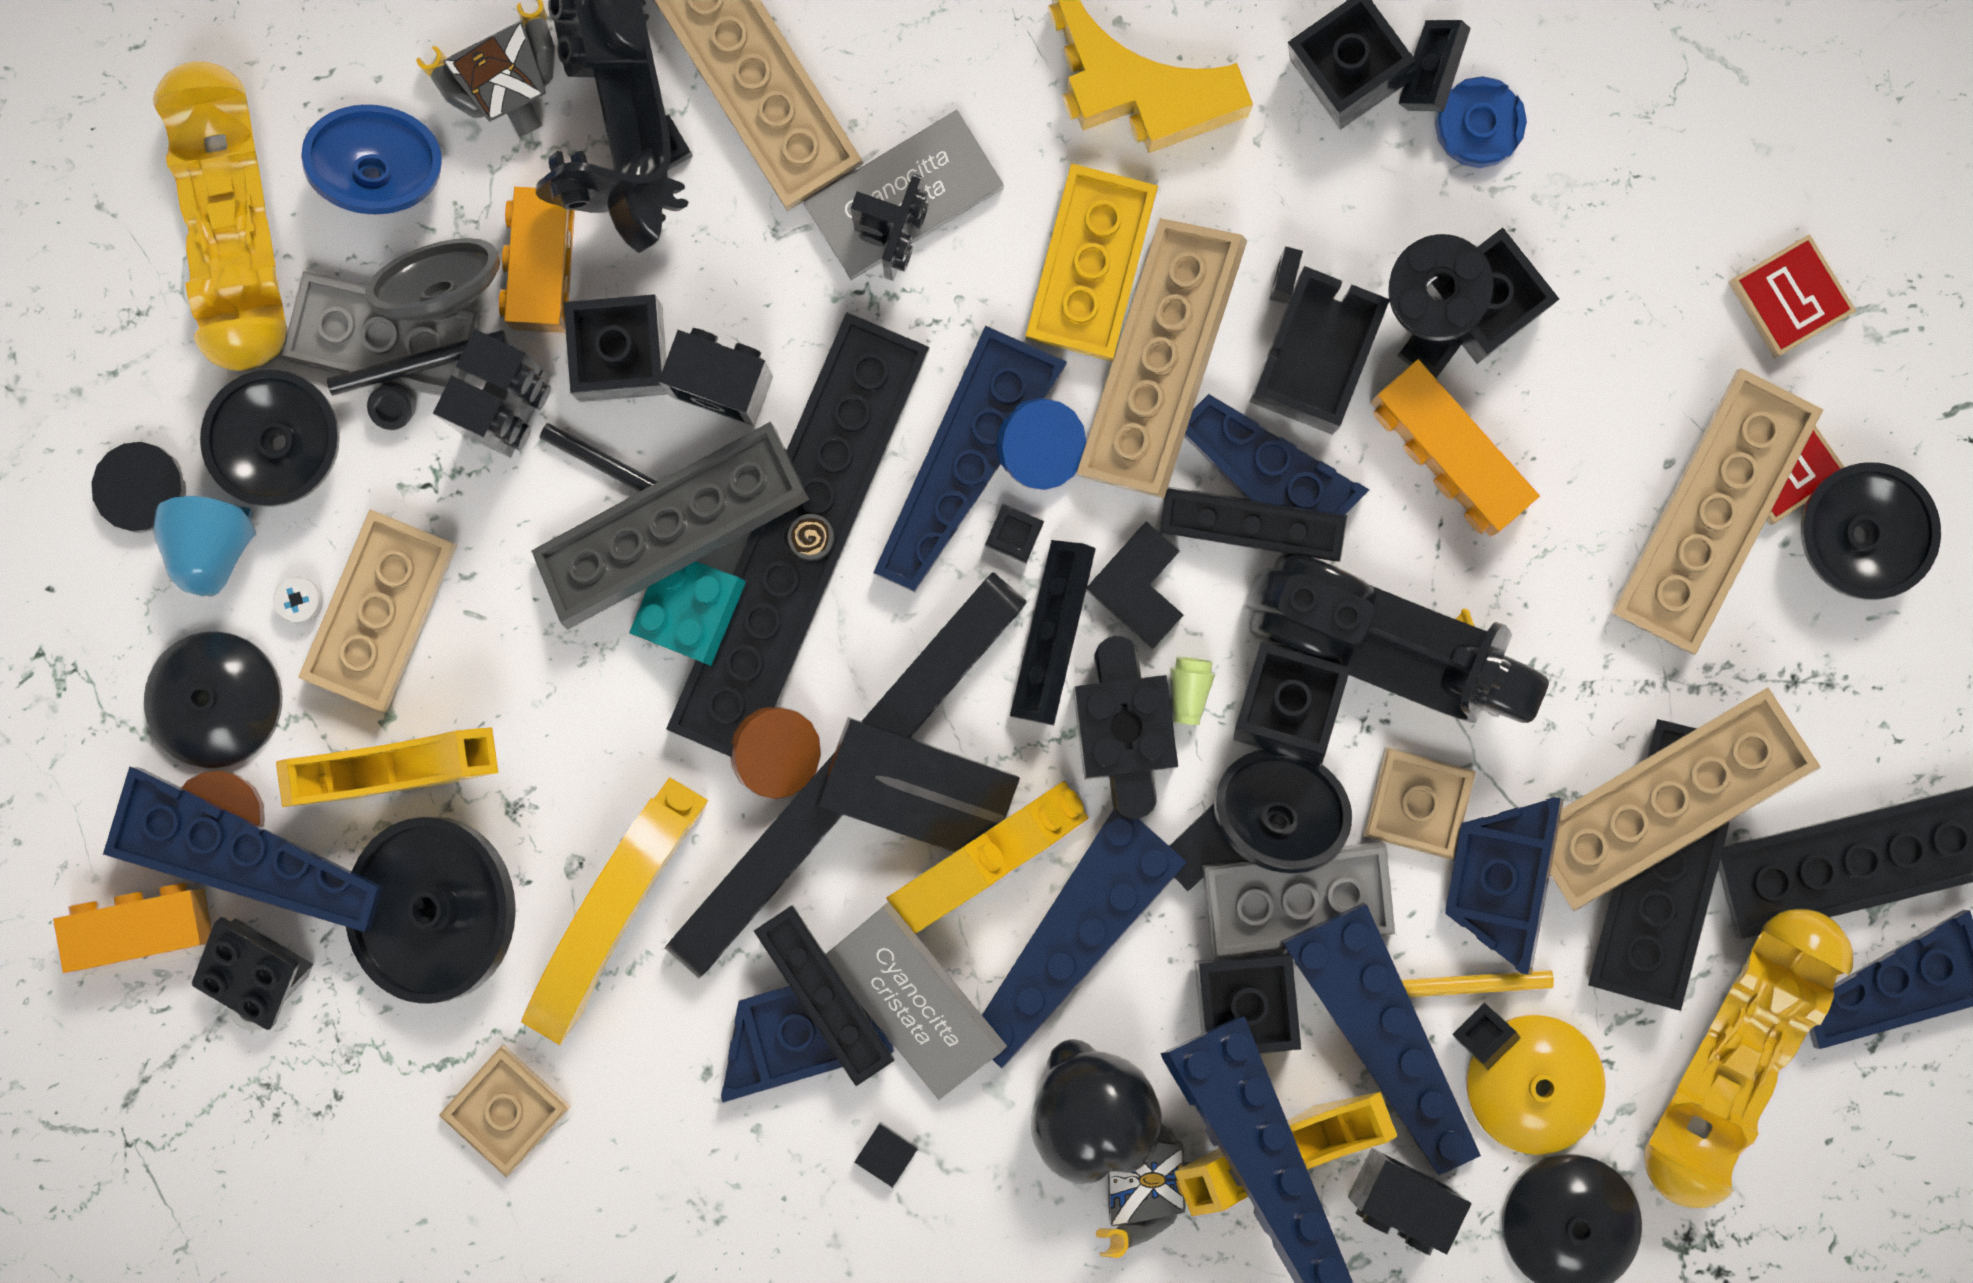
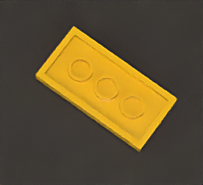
M1071 163L1025 335L1026 340L1113 361L1158 185Z

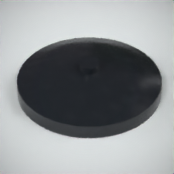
M418 817L400 821L380 832L369 842L359 855L352 871L383 886L371 930L369 932H362L346 927L351 949L363 971L376 985L387 993L399 999L419 1004L439 1003L458 999L470 994L483 985L495 973L508 951L516 917V903L512 880L496 848L487 838L471 826L444 817Z

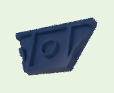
M1556 797L1461 823L1445 910L1447 916L1461 927L1468 929L1480 942L1489 949L1496 951L1515 966L1517 971L1525 975H1532L1564 799Z
M789 985L738 1001L721 1099L724 1103L842 1068L835 1054ZM869 1018L890 1052L893 1053L895 1051L893 1044Z

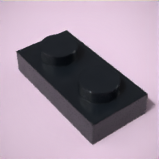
M1425 20L1413 56L1416 60L1415 79L1403 86L1398 104L1407 111L1444 112L1471 30L1470 26L1462 20Z

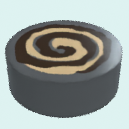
M805 514L798 517L791 524L788 531V543L792 551L799 558L806 561H817L826 557L833 548L835 541L834 531L830 523L822 516Z

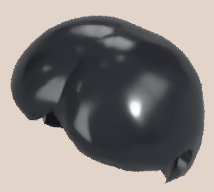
M1064 1040L1052 1049L1047 1061V1074L1036 1092L1031 1114L1032 1140L1043 1162L1054 1173L1072 1183H1094L1110 1172H1134L1148 1162L1160 1138L1162 1112L1151 1083L1137 1066L1119 1056L1098 1052L1090 1044L1082 1040Z

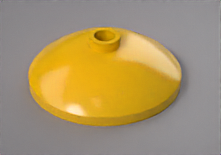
M1523 1015L1506 1020L1521 1039L1489 1070L1471 1056L1466 1075V1091L1470 1108L1484 1131L1507 1148L1534 1155L1550 1154L1566 1149L1577 1143L1590 1131L1602 1110L1605 1099L1606 1080L1601 1059L1588 1038L1574 1026L1562 1020L1545 1015ZM1547 1079L1550 1084V1090L1546 1095L1539 1096L1536 1093V1085L1540 1080Z

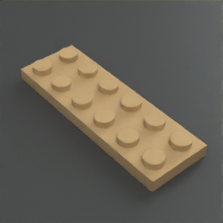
M653 0L786 211H789L863 165L860 155L761 0Z
M1163 218L1159 219L1077 470L1079 476L1164 499L1247 244V240L1243 235Z
M1742 368L1737 369L1610 613L1692 655H1696L1824 409Z
M1769 687L1562 808L1550 874L1575 912L1819 770L1821 766Z

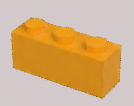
M514 186L513 200H507L505 207V223L507 228H511L510 245H504L502 250V269L504 272H508L507 289H501L499 294V314L501 317H505V322L513 330L566 333L564 302H569L575 210H567L561 206L539 199L535 193L536 188Z
M187 882L159 887V897L143 899L142 892L113 897L115 906L98 909L97 901L68 906L69 915L53 918L62 972L80 971L205 945L212 930L205 889L189 890Z

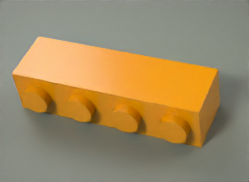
M1419 359L1370 402L1376 408L1373 411V415L1387 431L1395 430L1406 442L1403 448L1408 456L1420 466L1424 463L1436 476L1433 482L1439 491L1448 499L1452 500L1455 497L1467 510L1464 513L1465 519L1478 533L1486 532L1490 537L1494 536L1540 497L1537 491Z

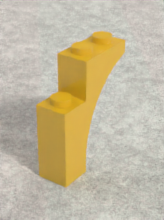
M492 727L455 730L385 745L276 761L282 807L360 799L395 791L430 788L499 773Z
M1065 780L886 897L887 901L890 902L915 934L987 889L1009 872L1041 853L1088 820L1089 817L1084 811L1080 797L1073 790H1070Z
M1381 1092L1314 1105L1287 1120L1307 1170L1334 1159L1385 1144L1397 1137ZM1219 1147L1175 1171L1191 1217L1225 1211L1248 1197L1244 1188L1237 1186L1229 1173V1170L1232 1168Z

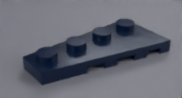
M1210 394L1192 411L1184 437L1246 499L1346 514L1370 490L1360 483L1353 482L1336 472V469L1323 461H1318L1297 449L1296 445L1282 437H1277L1259 426V423Z
M1970 910L1959 911L1836 982L1833 988L1834 997L1827 1015L1821 1025H1816L1809 1031L1813 1047L1823 1049L1973 1007V918Z

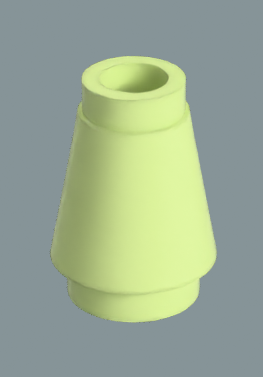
M1176 657L1175 667L1170 668L1174 712L1173 722L1200 725L1201 716L1203 715L1216 673L1211 672L1212 661L1190 657Z

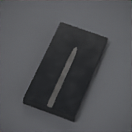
M848 717L816 804L819 807L956 852L1005 820L1020 777Z

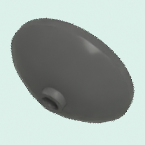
M461 238L433 243L406 253L384 266L367 284L365 297L374 312L391 319L407 321L447 319L470 305L493 282L500 267V257L494 245L481 239Z

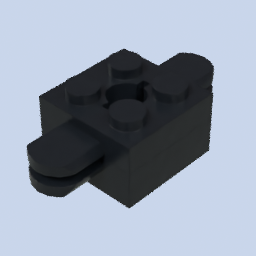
M1112 636L1103 640L1098 645L1094 654L1097 683L1075 686L1073 689L1084 780L1109 777L1114 809L1124 818L1137 820L1151 813L1157 803L1154 772L1173 770L1178 767L1167 675L1141 678L1138 650L1133 641L1124 636Z

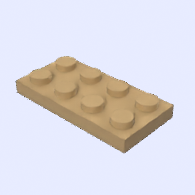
M369 509L298 678L380 712L387 713L457 545Z

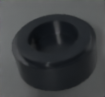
M394 382L384 383L377 387L370 394L367 401V412L370 419L377 426L386 430H397L404 427L412 419L416 410V402L410 390Z

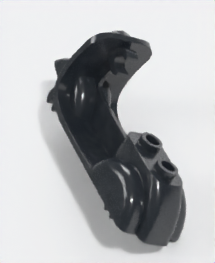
M548 0V11L550 17L554 20L558 39V57L561 63H563L565 74L568 77L595 78L612 156L613 170L589 164L583 151H577L570 157L571 162L565 163L562 151H557L549 157L548 164L551 172L537 182L535 193L539 199L561 206L567 210L589 213H605L609 211L614 227L625 243L637 253H641L655 244L660 238L662 222L666 219V215L662 214V208L670 211H681L689 204V201L686 199H676L674 197V194L680 193L685 189V185L667 176L671 159L670 135L646 21L650 17L643 12L642 8L647 3L645 0Z
M1282 554L1276 560L1273 568H1267L1258 572L1247 595V607L1254 612L1249 629L1256 638L1281 648L1351 667L1349 672L1351 677L1462 721L1476 723L1483 710L1488 712L1489 715L1498 718L1501 715L1520 723L1532 722L1537 716L1549 686L1548 678L1540 671L1505 656L1512 638V632L1507 625L1494 622L1488 631L1477 628L1369 585L1361 578L1343 569L1308 556Z

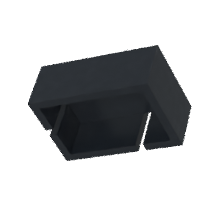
M1304 266L1296 280L1292 295L1289 298L1249 402L1333 435L1342 424L1390 299L1351 284L1343 296L1342 302L1335 300L1334 297L1340 290L1343 281Z
M474 328L456 367L486 383L483 389H480L451 375L433 414L461 435L511 458L515 449L520 451L529 438L531 426L527 424L535 408L541 410L549 397L551 385H548L550 377L541 370L526 352Z

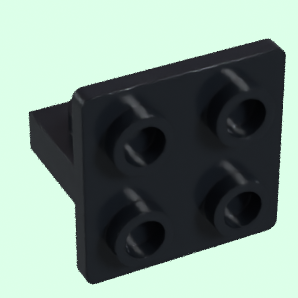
M915 173L912 174L901 206L857 191L850 208L854 231L860 232V239L880 247H884L886 242H888L882 257L884 278L894 281L897 270L906 271L913 251V246L911 245L912 235L910 234L913 228L921 229L929 206L926 203L928 192L923 191L922 176Z
M220 917L213 924L193 977L192 986L260 1027L270 1030L276 1024L284 1002L309 977L313 963L236 918L229 921L224 917Z

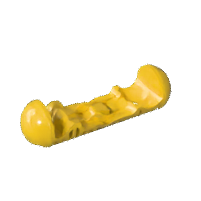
M206 61L186 62L171 69L163 76L154 91L153 103L167 131L169 146L165 156L166 163L175 178L180 210L188 227L186 253L190 279L188 282H185L191 313L199 326V329L193 334L194 341L205 358L214 365L232 371H250L264 366L279 354L286 341L288 331L277 278L269 224L265 212L263 188L246 91L242 82L231 71L220 65ZM222 134L226 136L227 149L206 152L205 138Z
M1795 909L1781 912L1764 924L1757 941L1748 955L1746 964L1740 970L1741 974L1735 979L1707 1035L1700 1044L1674 1096L1645 1146L1643 1156L1647 1175L1656 1190L1669 1201L1688 1208H1709L1724 1202L1731 1196L1734 1190L1732 1188L1733 1168L1740 1154L1747 1147L1754 1144L1759 1135L1758 1121L1774 1093L1779 1071L1786 1067L1796 1055L1808 1032L1814 1026L1821 1025L1834 997L1833 988L1837 978L1843 973L1850 975L1853 969L1851 942L1842 928L1828 916L1817 911ZM1693 1116H1698L1712 1124V1128L1706 1138H1701L1687 1130V1126Z

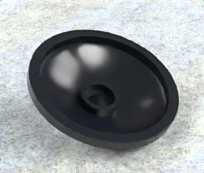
M271 369L244 374L224 386L209 404L200 431L202 457L208 472L215 482L231 496L243 502L263 507L288 505L314 492L330 474L338 455L340 443L338 420L326 396L315 385L296 374ZM283 435L286 440L285 446L281 450L275 451L273 441L277 436Z
M1865 462L1837 470L1826 477L1813 490L1802 514L1801 542L1810 566L1828 586L1849 597L1863 600H1879L1906 592L1918 584L1930 571L1940 548L1941 522L1934 500L1916 478L1892 465ZM1856 527L1862 528L1865 532L1863 543L1858 542L1854 537Z
M201 632L174 643L155 662L145 685V717L154 738L165 751L176 759L197 767H227L248 759L257 753L270 739L281 715L282 686L273 663L254 643L230 633ZM206 690L209 693L210 699L205 706L201 707L197 702V696L200 691Z
M1265 749L1254 751L1237 759L1227 768L1215 793V817L1220 831L1227 842L1246 860L1270 871L1296 874L1316 870L1328 864L1340 853L1351 831L1352 809L1348 795L1340 781L1324 765L1319 766ZM1270 823H1276L1282 829H1277L1273 827Z
M1559 1154L1536 1162L1527 1168L1514 1182L1503 1206L1502 1233L1511 1259L1518 1269L1534 1283H1614L1630 1267L1637 1254L1642 1235V1218L1638 1201L1631 1187L1613 1168L1585 1155ZM1578 1222H1585L1586 1233L1582 1237H1574L1572 1233L1573 1226Z

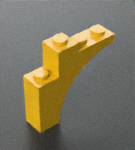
M1052 0L1053 4L1048 5V12L1055 30L1063 29L1069 44L1063 47L1068 66L1072 73L1079 70V73L1068 77V92L1062 94L1070 119L1078 118L1082 131L1133 113V116L1129 117L1133 136L1137 143L1144 141L1149 154L1249 117L1253 102L1238 63L1216 68L1198 69L1158 63L1134 53L1111 38L1088 14L1080 0Z

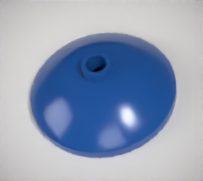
M353 105L328 113L309 129L303 140L301 151L302 168L311 187L330 203L345 210L362 214L395 213L418 204L434 190L441 174V150L432 132L415 117L398 109L381 105Z

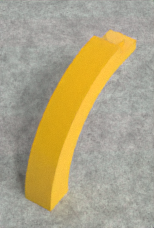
M671 777L668 778L654 799L650 798L613 852L576 912L531 996L521 1023L559 1046L562 1044L583 1014L605 966L631 920L679 845L705 810L708 799Z

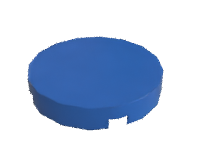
M1484 76L1465 79L1451 89L1444 112H1437L1435 129L1438 142L1446 154L1461 165L1474 168L1496 166L1509 158L1523 140L1527 124L1524 104L1518 95L1515 96L1513 91L1508 89L1509 86L1501 80Z
M1043 398L1024 401L1014 408L1016 410L1010 414L1009 418L1004 419L999 428L996 446L1000 464L1010 474L1011 478L1015 479L1022 486L1041 490L1061 486L1072 478L1078 470L1086 446L1084 425L1075 411L1062 402Z

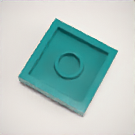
M695 561L647 588L629 633L711 666L746 581Z

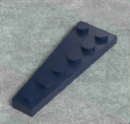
M985 325L874 569V575L914 593L917 591L1001 466L996 445L999 428L1004 419L1009 418L1010 414L1016 410L1014 408L1024 401L1036 398L1045 399L1063 373L1067 361Z
M129 766L102 854L362 932H369L371 930L383 886L139 767Z
M1115 809L1112 810L983 1012L982 1016L1007 1045L1000 1054L992 1059L1000 1068H1004L1188 863L1140 819H1127L1120 816Z
M1363 902L1282 940L1284 948L1288 954L1292 955L1294 963L1315 991L1329 1015L1340 1028L1354 1052L1365 1065L1379 1086V1089L1394 1108L1400 1120L1440 1176L1480 1157L1481 1154L1367 904Z
M1245 1016L1234 1018L1160 1053L1190 1106L1194 1105L1205 1122L1207 1126L1205 1132L1213 1146H1219L1232 1169L1229 1170V1173L1236 1185L1244 1188L1254 1205L1253 1213L1264 1232L1271 1238L1275 1251L1294 1283H1353Z

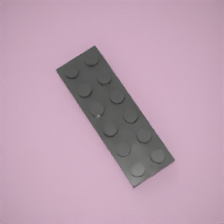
M770 421L531 550L558 619L569 630L810 499L776 428Z

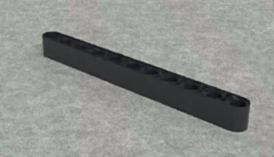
M992 572L862 721L911 738L1019 614L1028 601L995 572ZM834 753L666 945L665 950L698 979L709 970L843 816V814L819 807L816 804Z

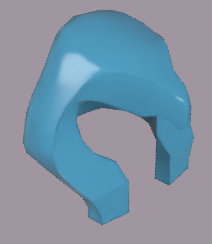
M199 496L174 497L159 503L155 512L153 533L168 577L178 588L186 593L202 597H212L220 593L227 584L244 549L256 535L251 508L239 507L217 499Z

